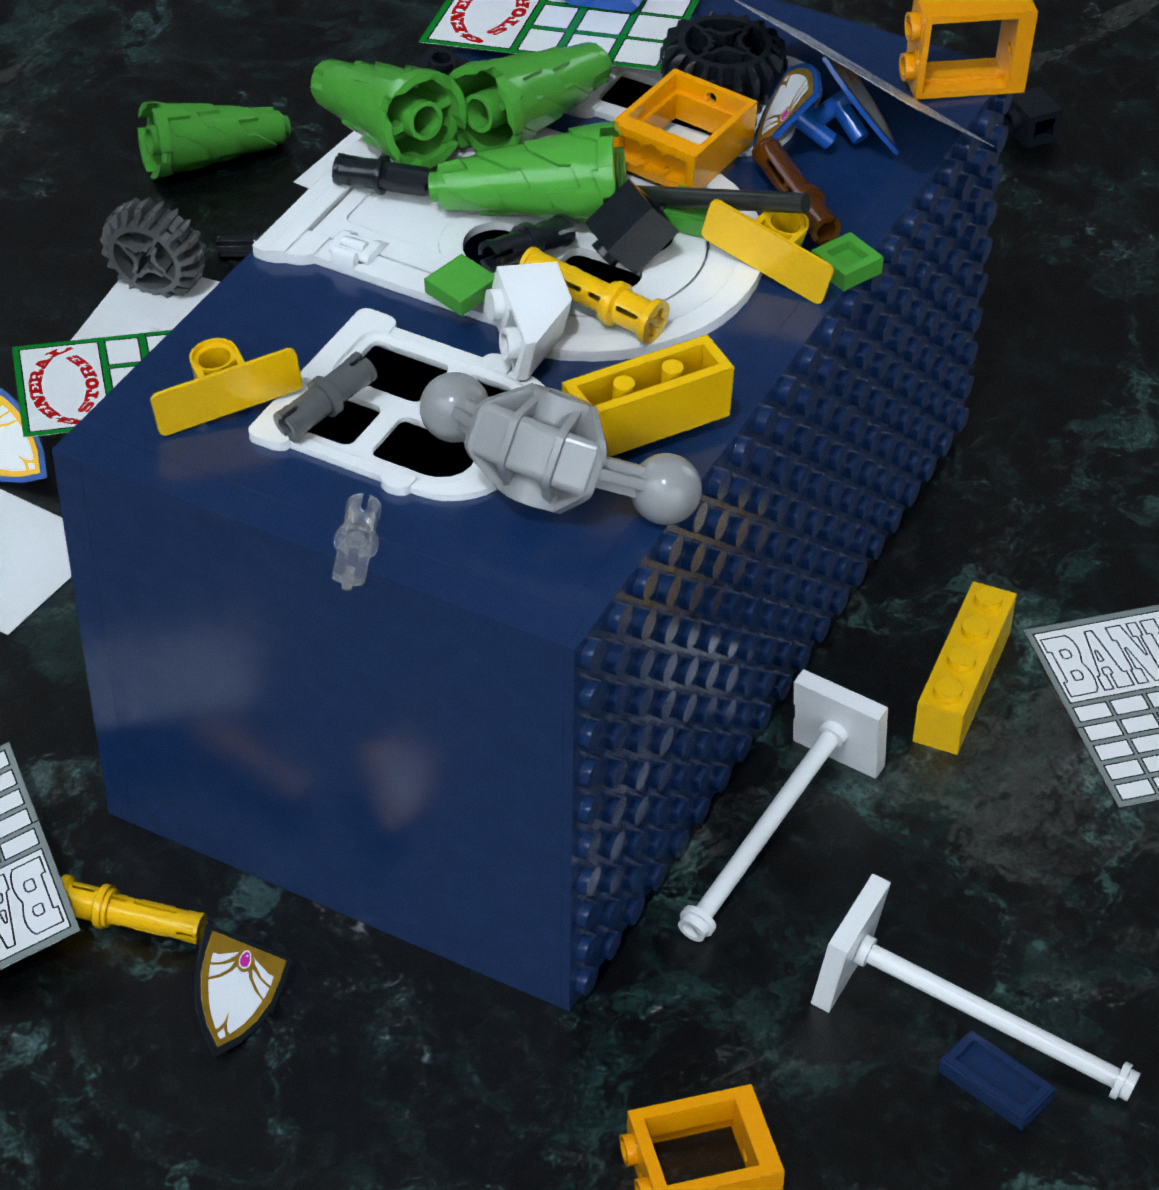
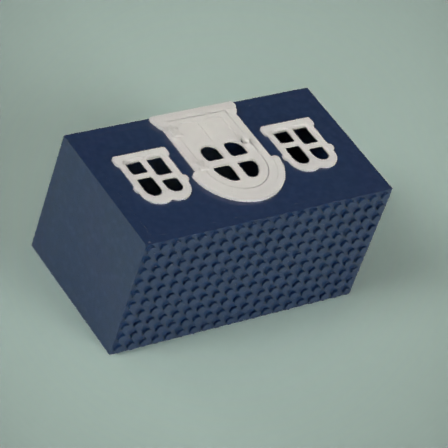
M699 0L692 15L709 16L711 11L717 15H726L730 11L733 16L738 17L748 14L751 21L763 20L765 21L766 28L772 27L777 29L778 37L785 40L788 68L800 63L812 64L820 72L822 81L821 96L815 101L814 109L842 89L822 60L826 56L825 54L735 0ZM739 0L804 32L913 97L907 81H902L899 73L900 54L905 53L907 50L908 41L906 37L780 0ZM929 44L927 62L979 59ZM457 47L452 52L469 61H483L514 55L512 53ZM611 66L606 83L591 92L586 101L563 113L561 118L536 133L533 140L569 132L568 128L612 122L662 79L661 72ZM858 75L885 118L900 153L898 155H895L880 139L854 105H851L870 133L866 139L858 144L853 145L836 118L826 124L828 128L836 133L833 143L826 149H823L792 124L776 139L780 141L783 149L795 165L799 167L808 182L819 187L824 193L826 206L841 223V232L838 237L852 232L884 257L881 274L844 292L830 282L825 298L820 304L809 301L704 238L681 232L670 240L635 275L621 262H618L614 267L608 264L593 248L592 244L597 238L586 224L577 223V220H571L574 226L558 233L563 235L575 231L574 242L569 246L546 252V254L575 266L609 284L614 281H624L632 286L633 292L651 301L659 298L668 302L670 307L668 321L661 335L652 344L647 345L638 341L636 333L619 325L609 327L601 323L596 311L572 300L563 336L527 380L519 381L515 377L510 361L504 360L501 355L499 331L495 321H490L486 315L485 301L460 316L425 293L424 278L460 254L465 255L482 266L481 259L496 254L494 251L478 255V248L482 241L508 234L518 224L524 222L536 224L548 219L531 215L481 216L480 212L442 210L439 202L431 201L430 195L424 197L386 191L384 195H377L373 189L336 185L332 180V165L252 245L253 250L52 448L108 813L570 1012L581 994L587 996L591 992L597 980L599 967L605 959L611 960L615 956L620 946L622 932L628 924H636L643 911L646 896L650 890L657 891L660 888L667 872L668 863L673 856L679 858L682 855L688 842L690 830L694 824L701 825L708 814L712 797L716 792L722 793L725 790L733 765L737 760L740 762L744 761L750 750L753 735L757 730L763 731L766 728L772 714L773 705L777 700L783 701L786 698L791 687L793 675L797 670L801 672L805 669L815 642L821 643L825 639L829 630L830 620L834 614L840 615L844 610L852 586H860L864 579L870 559L877 560L883 549L886 535L888 532L895 533L900 524L904 508L906 506H913L918 496L920 484L922 481L928 482L931 479L935 470L936 460L939 456H946L954 433L956 431L961 432L966 425L969 408L964 407L974 381V376L969 374V368L973 364L978 351V342L973 341L983 315V308L978 307V303L988 280V274L983 272V266L990 255L993 239L988 237V230L995 219L998 203L993 201V193L998 187L1003 172V165L998 163V157L1008 135V127L1003 126L1004 115L1010 108L1013 93L918 100L991 144L989 145L911 107ZM757 103L755 133L767 103ZM676 118L662 129L699 145L712 134ZM364 136L345 153L347 155L374 159L385 155L363 140ZM753 143L704 187L709 189L777 191L760 166L754 162L752 158ZM458 145L453 153L443 162L474 155L477 150L471 145L462 149ZM438 165L429 168L431 172L437 171ZM626 170L627 180H631L635 185L662 186ZM740 211L754 220L763 213L758 211ZM807 231L802 248L812 252V249L821 245L817 241L814 242ZM706 334H708L734 366L730 416L611 456L640 465L650 456L660 453H672L682 456L692 463L701 479L702 496L696 510L687 519L677 524L660 525L652 523L639 514L632 503L631 497L595 488L593 495L586 502L562 514L531 507L515 501L497 490L474 462L464 472L451 477L430 476L457 444L446 442L433 436L424 426L420 416V399L425 387L434 378L444 373L461 372L474 377L483 385L488 397L500 394L502 390L509 391L531 383L562 391V382ZM212 338L230 340L237 346L245 362L285 348H293L295 350L303 382L302 387L298 391L167 436L159 433L150 398L158 391L194 380L189 355L198 343ZM355 351L361 353L363 357L358 362L365 357L368 358L376 369L377 379L344 402V410L334 418L326 416L296 442L289 440L288 436L292 432L284 436L279 431L274 422L273 415L307 391L308 382L317 375L325 377Z

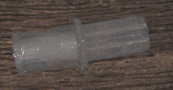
M364 493L354 494L348 498L345 504L343 525L337 529L333 539L337 552L332 570V578L340 582L341 589L351 591L353 586L364 585L370 558L376 554L379 548V537L376 534V529L381 516L382 505L377 498L370 494L366 510L361 509Z

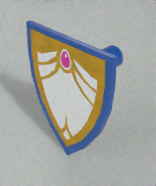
M823 57V62L842 89L814 109V117L824 125L836 118L853 145L866 139L870 133L851 105H854L880 139L895 155H898L900 151L896 140L877 104L858 75L830 57Z
M800 63L787 68L762 113L756 129L753 148L764 138L774 137L776 140L791 124L823 149L828 148L833 143L836 133L814 117L815 101L821 96L822 81L820 72L812 64Z
M0 387V481L25 483L48 478L46 451L41 436L23 438L19 402Z

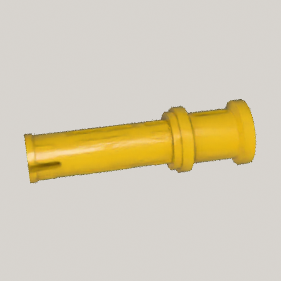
M530 247L523 254L519 265L557 262L572 300L596 311L601 323L609 327L619 325L636 333L638 341L647 345L652 344L663 332L670 312L668 302L659 298L651 301L633 292L632 286L624 281H614L609 284L575 266L542 252L537 247Z
M65 874L61 877L75 917L91 921L95 928L105 929L111 925L123 926L199 945L205 925L208 924V921H206L208 915L203 912L184 910L175 906L129 897L128 895L120 894V891L114 885L107 883L98 887L77 882L73 875Z

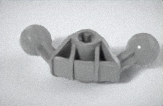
M448 372L437 376L429 382L421 395L419 405L420 416L427 430L436 438L446 442L458 443L465 441L464 446L467 454L495 488L507 497L525 505L562 514L586 502L593 495L595 488L631 497L634 507L646 520L660 525H672L687 519L696 510L701 500L702 483L699 473L692 463L682 456L672 453H660L648 457L640 465L606 456L607 446L597 407L574 395L531 383L488 397L485 388L478 380L461 372Z

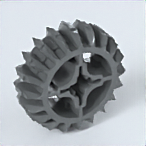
M135 197L133 200L127 203L124 202L121 206L119 205L105 221V225L102 228V236L99 239L103 244L101 254L109 258L107 267L116 269L118 272L117 279L126 280L129 283V289L136 287L143 293L148 292L155 296L158 294H163L166 298L174 294L184 296L201 279L205 263L208 259L204 255L207 245L199 241L201 232L193 230L189 226L191 219H182L178 215V208L171 211L167 209L164 200L155 204L150 197L142 201Z

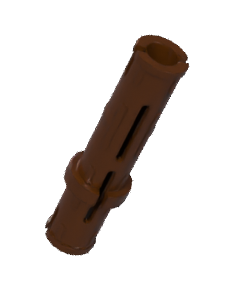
M774 137L760 140L752 150V158L760 166L778 192H800L810 195L811 206L806 216L809 219L807 231L814 242L817 241L819 245L836 239L841 232V223L826 206V198L821 189L808 182L799 167L795 165L783 149L779 140L775 141Z

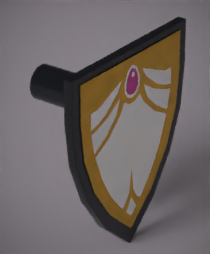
M206 924L197 950L192 975L193 1006L201 1036L211 1057H215L239 1045L260 1027L277 1002L292 958Z

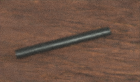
M636 185L657 202L660 207L708 209L714 199H719L738 211L807 214L811 206L810 195L800 192Z

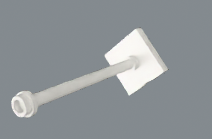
M805 669L801 671L794 681L793 704L795 705V718L793 719V741L810 748V750L698 905H687L680 913L678 927L686 937L693 941L701 942L705 937L712 935L716 929V923L713 920L714 915L828 757L875 779L885 767L888 707Z
M872 873L828 944L811 1000L812 1005L829 1013L857 966L864 967L868 963L1111 1087L1112 1090L1108 1097L1114 1100L1119 1097L1128 1101L1141 1075L1140 1072L1132 1069L1133 1064L1126 1061L1122 1069L876 945L877 939L874 938L891 882Z

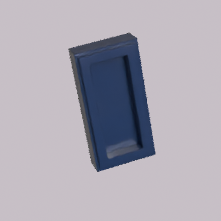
M972 1029L939 1061L938 1072L1021 1131L1055 1096L1056 1088Z

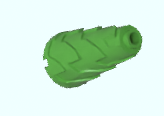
M585 42L564 48L555 46L541 51L517 53L504 58L471 61L454 69L448 76L462 90L466 101L467 119L465 130L457 127L453 138L460 142L459 146L461 149L471 145L477 151L524 144V141L533 140L536 133L561 118L563 113L586 101L591 92L608 81L611 68V60L608 53L597 43Z
M328 59L320 62L314 68L310 88L316 102L330 113L342 119V124L364 136L363 140L380 150L386 156H389L394 162L432 168L446 160L460 142L454 140L453 137L457 127L463 130L466 128L467 107L461 88L450 76L434 69L420 68L405 64V68L379 61L370 64L356 60L353 64L336 59Z
M147 101L141 104L138 113V119L147 118L146 127H138L137 130L142 161L146 172H152L150 177L152 179H162L176 173L196 170L209 166L212 163L235 159L243 154L275 149L278 144H284L285 139L289 138L291 134L288 116L283 115L279 110H274L273 107Z
M612 121L568 128L569 132L556 134L551 137L524 141V144L475 151L473 156L438 163L437 171L429 172L428 175L430 199L432 202H439L442 210L480 212L481 216L531 215L542 219H550L555 215L565 214L570 220H577V223L586 224L585 222L627 181L624 147H613V137H622L618 122Z

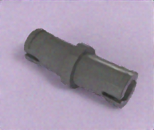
M355 351L325 377L317 375L307 383V391L273 415L274 422L279 431L284 436L292 432L288 436L289 440L296 442L326 416L334 418L344 410V402L377 379L374 365L366 357L358 362L363 357L361 353Z

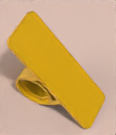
M714 199L710 203L701 231L705 240L809 301L820 304L824 300L834 274V268L830 263L802 248L809 228V219L806 214L763 212L754 220L719 199Z
M225 338L207 339L198 343L189 355L194 380L158 391L151 396L150 402L158 431L161 435L167 436L298 391L302 387L303 382L297 354L293 348H285L245 362L237 346L232 341Z

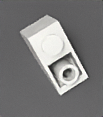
M557 262L497 266L492 289L486 290V315L490 321H495L499 331L501 355L504 360L510 361L517 381L527 380L563 336L572 298Z

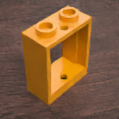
M913 0L912 12H907L904 20L905 36L908 43L906 52L901 53L899 57V73L901 80L907 81L914 99L1024 93L1038 10L1033 0ZM1001 20L995 58L927 62L932 24Z
M674 68L613 120L618 122L622 137H613V147H624L626 170L665 187H679L683 185L691 188H704L754 142L758 101ZM711 93L715 95L716 100L712 99ZM676 118L712 134L699 145L662 129Z
M752 1084L627 1111V1133L619 1136V1142L626 1167H635L638 1178L634 1179L635 1190H783L785 1170ZM731 1126L746 1168L676 1184H666L653 1143Z

